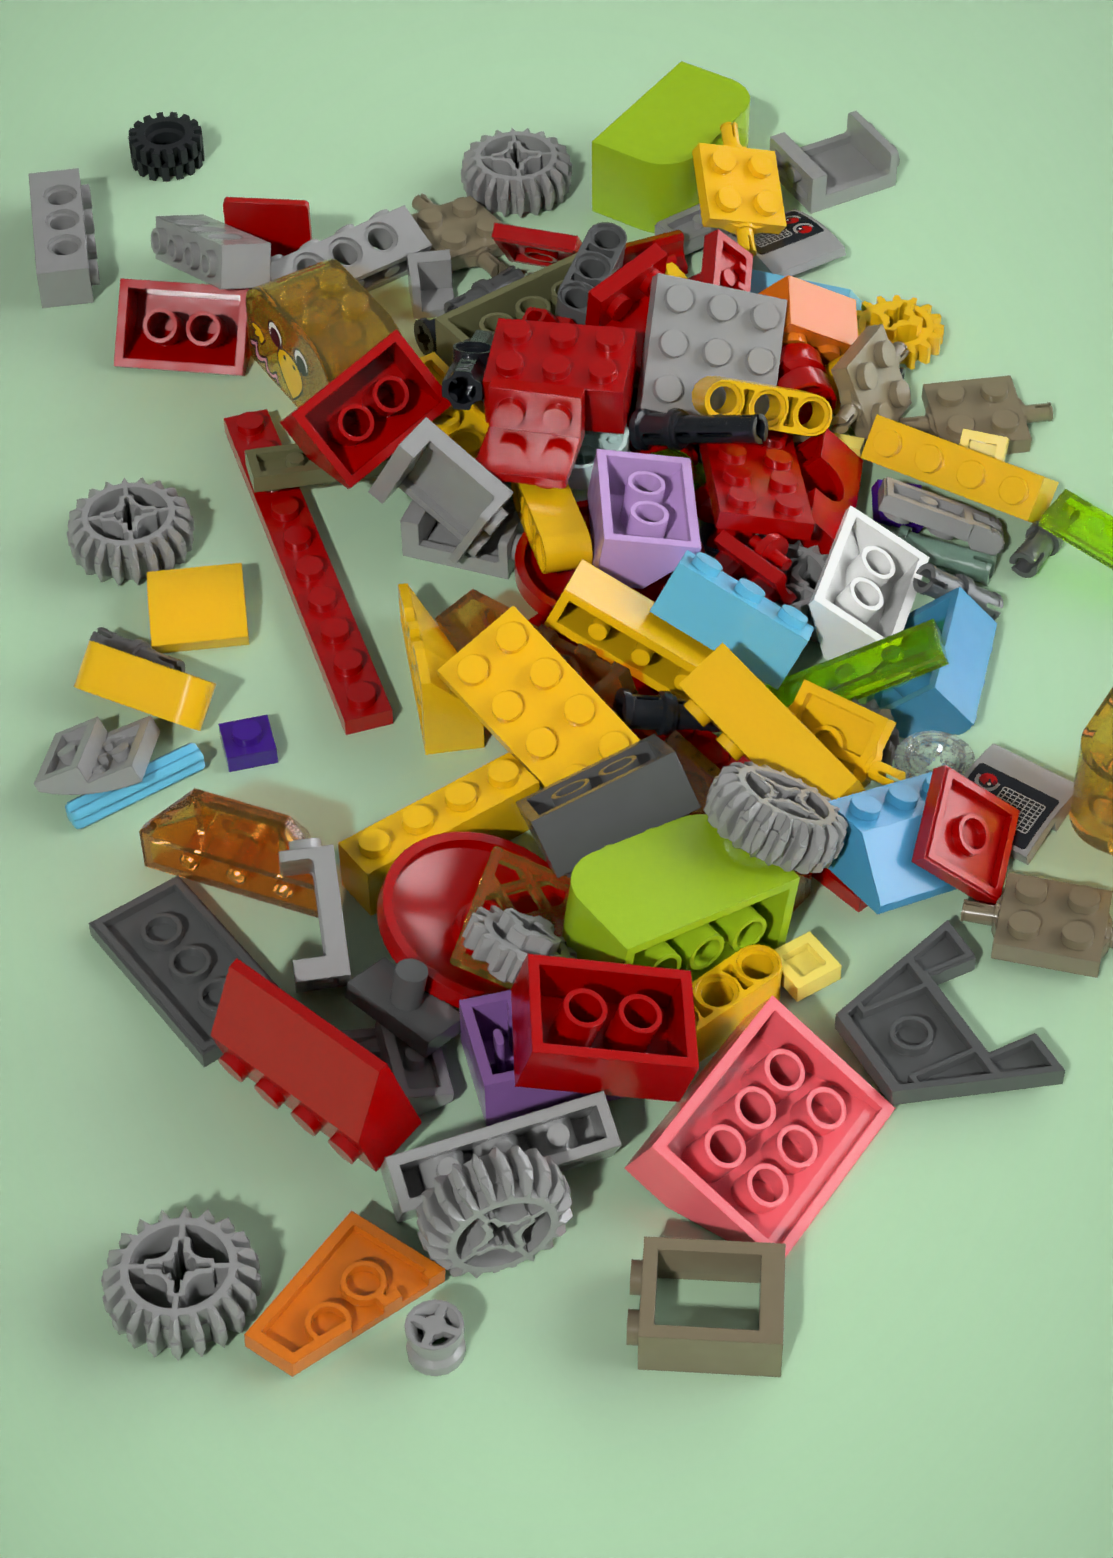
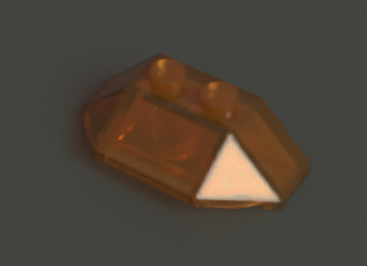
M194 788L146 822L139 831L146 867L176 876L179 875L182 878L318 918L313 876L311 874L280 876L279 852L289 850L288 843L291 841L312 838L308 830L289 815Z

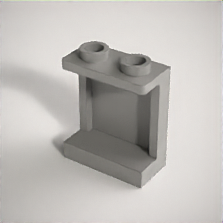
M857 111L848 113L846 132L799 147L785 132L770 136V151H775L780 183L810 214L896 186L897 167L900 162L896 147L889 143Z
M427 417L398 445L368 491L383 504L399 487L461 541L448 558L455 565L466 553H469L474 558L492 537L491 534L508 516L509 513L503 507L514 493Z
M412 499L400 520L403 556L509 579L515 568V550L524 532V528L513 500L509 499L503 507L509 514L491 534L492 537L474 558L469 553H466L455 565L448 558L461 541Z
M320 838L291 841L288 843L289 850L279 852L280 876L311 874L313 876L324 955L293 960L296 993L347 986L351 978L334 846L333 844L322 846Z

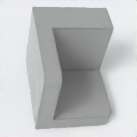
M449 249L407 253L408 286L414 319L433 318L445 314L444 304L454 299Z

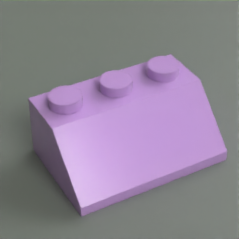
M596 449L587 493L593 566L630 588L643 589L674 571L687 550L695 555L697 552H701L690 458Z

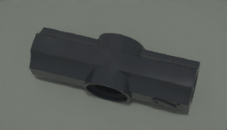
M476 330L471 338L453 345V362L442 381V397L450 401L453 409L470 410L475 402L482 400L484 397L483 377L494 337L492 331Z

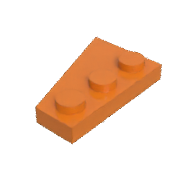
M350 1211L244 1334L245 1347L293 1377L445 1282L446 1270L355 1212Z

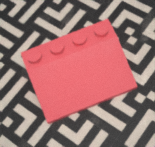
M772 995L740 1022L688 1087L680 1102H676L624 1169L666 1207L727 1241L786 1244V1258L896 1108Z

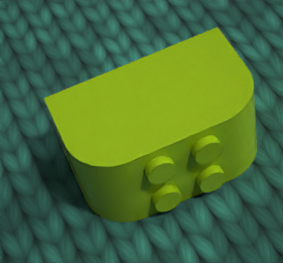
M683 61L678 63L592 141V211L637 229L655 233L657 222L698 205L699 197L692 151L698 143L723 145L720 126L725 122H731L732 124L736 122L738 124L740 144L748 148L750 95L747 89L733 79Z
M707 814L684 816L658 827L649 828L643 833L615 844L606 845L600 850L583 857L575 865L571 874L561 937H564L567 942L566 946L571 947L577 953V959L691 971L693 982L748 945L760 944L769 946L772 949L784 945L800 877L793 870L785 872L779 866L773 864L768 866L765 861L756 857L750 858L749 853L734 848L729 839L720 837L717 832L718 829L711 826L708 822Z

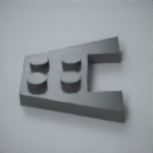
M948 920L836 1013L835 1029L887 1101L892 1105L1063 1084L1064 1068L1037 1034L1034 1033L988 1052L938 987L939 984L973 971L975 967V954Z

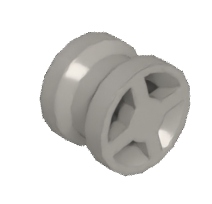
M436 1299L423 1301L413 1307L408 1313L404 1325L407 1339L406 1350L410 1364L415 1370L424 1375L441 1376L449 1374L459 1367L464 1360L466 1352L465 1328L461 1312L451 1303ZM444 1337L445 1342L432 1345L434 1341Z

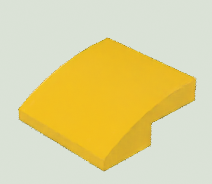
M242 563L147 572L152 649L160 653L250 645Z

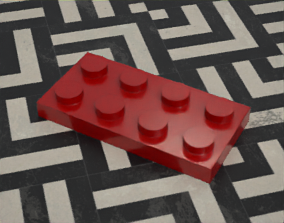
M768 430L767 439L765 442H762L763 444H699L716 528L762 535L779 533L784 538L811 540L815 524L792 435H788L785 432Z

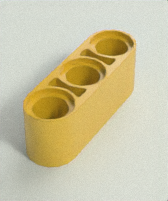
M706 376L695 384L692 391L693 406L701 415L755 414L754 405L756 400L766 394L769 399V408L764 416L768 422V430L804 436H817L824 433L832 421L830 403L824 397L803 390L721 376ZM723 387L726 393V400L721 408L713 410L710 405L711 394L715 389ZM809 401L813 408V414L807 423L801 425L798 419V412L800 407Z
M511 482V490L514 492L512 494L514 506L541 572L548 574L577 569L582 559L592 565L593 550L590 534L569 484L563 489H545L536 485Z
M89 640L74 687L164 720L201 731L216 684Z
M760 944L748 945L692 982L699 1063L720 1049L740 1022L773 995L778 1001L780 1000L782 961L776 950Z

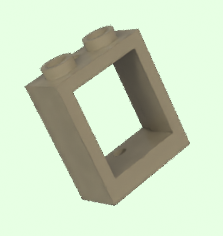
M644 1236L643 1260L631 1259L630 1295L641 1296L640 1310L628 1309L626 1345L638 1346V1370L781 1377L786 1244ZM657 1278L760 1283L758 1330L655 1325Z

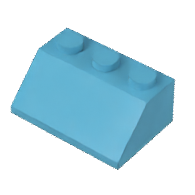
M687 550L649 612L713 651L723 642L757 678L778 690L808 643L815 627L807 623L808 618L798 609L786 604L780 607L765 598L764 590L754 582L744 578H740L738 581L721 571L723 569L722 565L713 557L702 552H697L695 555Z

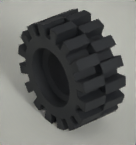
M163 112L156 113L157 118L153 119L150 115L143 117L144 123L140 121L134 123V128L129 130L128 139L133 169L135 171L138 170L140 176L145 177L149 174V180L156 181L160 176L163 182H168L171 176H176L177 180L184 179L183 173L191 176L195 173V168L200 169L203 166L202 161L205 160L202 129L201 126H198L197 120H190L189 115L183 114L178 118L177 112H170L169 116L164 117Z

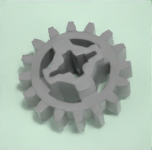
M491 905L490 910L478 907L476 913H472L462 937L466 938L463 943L464 947L474 950L471 957L474 960L486 961L489 964L487 968L489 973L504 983L507 981L510 983L515 982L527 954L577 959V953L571 947L566 946L567 942L564 937H558L554 934L555 928L551 922L539 915L533 917L519 913L513 908H507L502 911Z

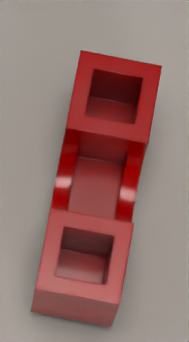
M827 428L824 433L811 436L795 447L815 524L811 540L800 541L805 548L818 545L821 555L829 554L845 511L850 505L854 508L857 506L863 460ZM786 538L788 544H794L798 541V539Z

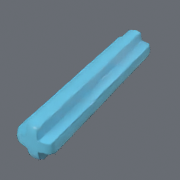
M188 743L149 762L143 780L140 783L108 792L84 794L68 801L65 805L66 815L76 829H83L203 770L205 767L204 756L195 743Z

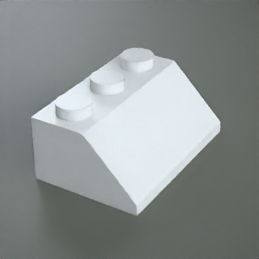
M851 505L845 511L810 600L809 608L823 658L864 684L895 654L917 594L913 587V579L922 580L923 576L916 574V571L920 566L928 563L930 557Z

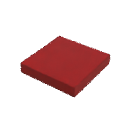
M495 222L491 236L510 262L547 267L577 253L582 244L580 238L575 235Z
M947 765L933 768L911 862L978 902L995 905L1002 894L1020 810Z

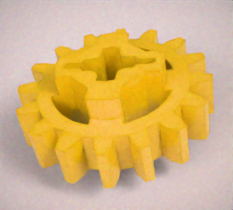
M894 295L892 301H886L882 296H878L875 305L864 301L862 302L861 310H856L858 337L867 326L883 324L888 340L892 343L902 342L907 346V349L904 351L909 350L908 356L900 364H905L910 370L915 369V361L918 360L928 364L930 363L931 355H939L940 345L943 344L944 325L941 324L940 314H931L932 306L930 304L919 307L916 305L917 298L914 297L910 300H903L899 295Z

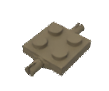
M419 194L414 197L412 207L418 213L411 214L432 244L430 251L449 249L452 272L462 268L479 267L483 268L491 277H494L506 270V265L497 259V257L504 255V253L491 237L494 222L503 223L473 197H460L442 205L434 204L425 194H421V197Z
M883 324L867 326L831 369L841 403L840 410L832 418L830 425L834 426L831 428L834 432L843 434L851 426L856 437L865 438L864 446L877 414L898 421L912 403L909 385L903 380L899 369L900 363L908 356L909 350L904 351L907 349V346L902 342L892 343L888 340Z
M1011 375L923 384L921 398L926 411L925 416L900 417L899 423L958 445L963 429L1008 437L1010 440L1006 454L1030 452L1032 438L1027 423L1052 421L1053 408L1051 402L1025 405L1017 396Z
M1008 872L1004 894L997 900L996 905L964 899L960 921L992 926L991 931L994 937L991 952L992 959L1098 978L1101 959L1108 952V947L1113 948V921L1109 913L1113 891Z

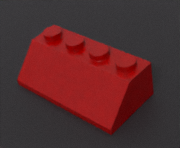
M238 958L229 966L211 1031V1037L223 1053L218 1059L219 1063L239 1082H243L247 1077L256 1083L254 1085L255 1090L274 1108L279 1109L282 1104H285L293 1110L290 1113L291 1116L309 1134L316 1136L321 1131L330 1138L328 1140L330 1146L344 1160L353 1164L359 1159L377 1172L382 1166L385 1157L392 1156L422 1123L388 1064Z

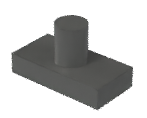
M384 957L347 983L346 999L425 1058L461 1033L460 1013L446 1002L425 991L428 968L419 960L403 959L395 965Z

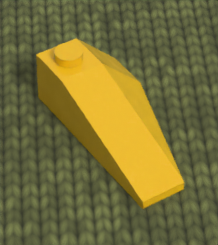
M407 583L398 584L400 622L425 755L484 748L485 726L438 677L437 670L458 652Z

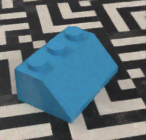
M961 587L909 613L895 654L873 674L866 703L875 699L880 709H890L894 722H896V729L899 731V737L936 744L954 734L960 735L965 733L974 725L977 718V709L982 688L985 684L984 679L993 649L992 645L997 623Z
M932 772L828 801L831 805L840 809L838 814L844 817L848 823L847 833L843 841L844 845L838 857L833 859L828 869L877 915L956 890L955 887L911 862Z

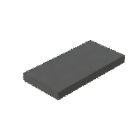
M179 875L89 923L90 933L94 940L203 1067L215 1062L223 1055L211 1037V1031L229 966L236 958L278 986Z

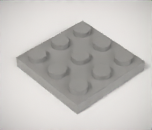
M657 273L652 277L635 410L648 409L652 413H667L672 408H680L689 415H701L693 406L692 391L695 384L706 376H721L777 386L787 300ZM723 387L715 389L711 394L710 405L713 410L721 408L726 400V393ZM766 394L756 400L754 405L755 414H765L768 411L769 399Z

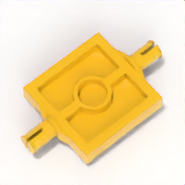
M725 122L720 126L723 145L698 143L692 151L703 227L724 229L735 234L738 244L753 254L754 257L757 254L754 234H780L787 226L775 151L751 149L742 146L739 141L738 124L736 122H733V124Z
M804 679L793 703L788 709L860 781L862 786L865 788L872 780L882 785L896 782L887 778L886 774L899 780H904L906 777L904 771L881 761L883 750L896 722Z

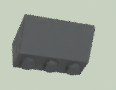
M656 734L640 740L516 802L547 864L557 878L565 874L568 878H571L575 865L583 857L600 850L606 845L615 844L643 833L649 828L658 827L678 818L690 815L689 813L701 808L676 752Z

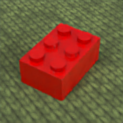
M498 318L483 377L486 423H489L488 387L492 377L585 388V431L624 434L637 373L636 329Z
M527 954L511 988L515 1087L588 1094L604 1091L605 1095L680 1102L699 1069L691 971Z

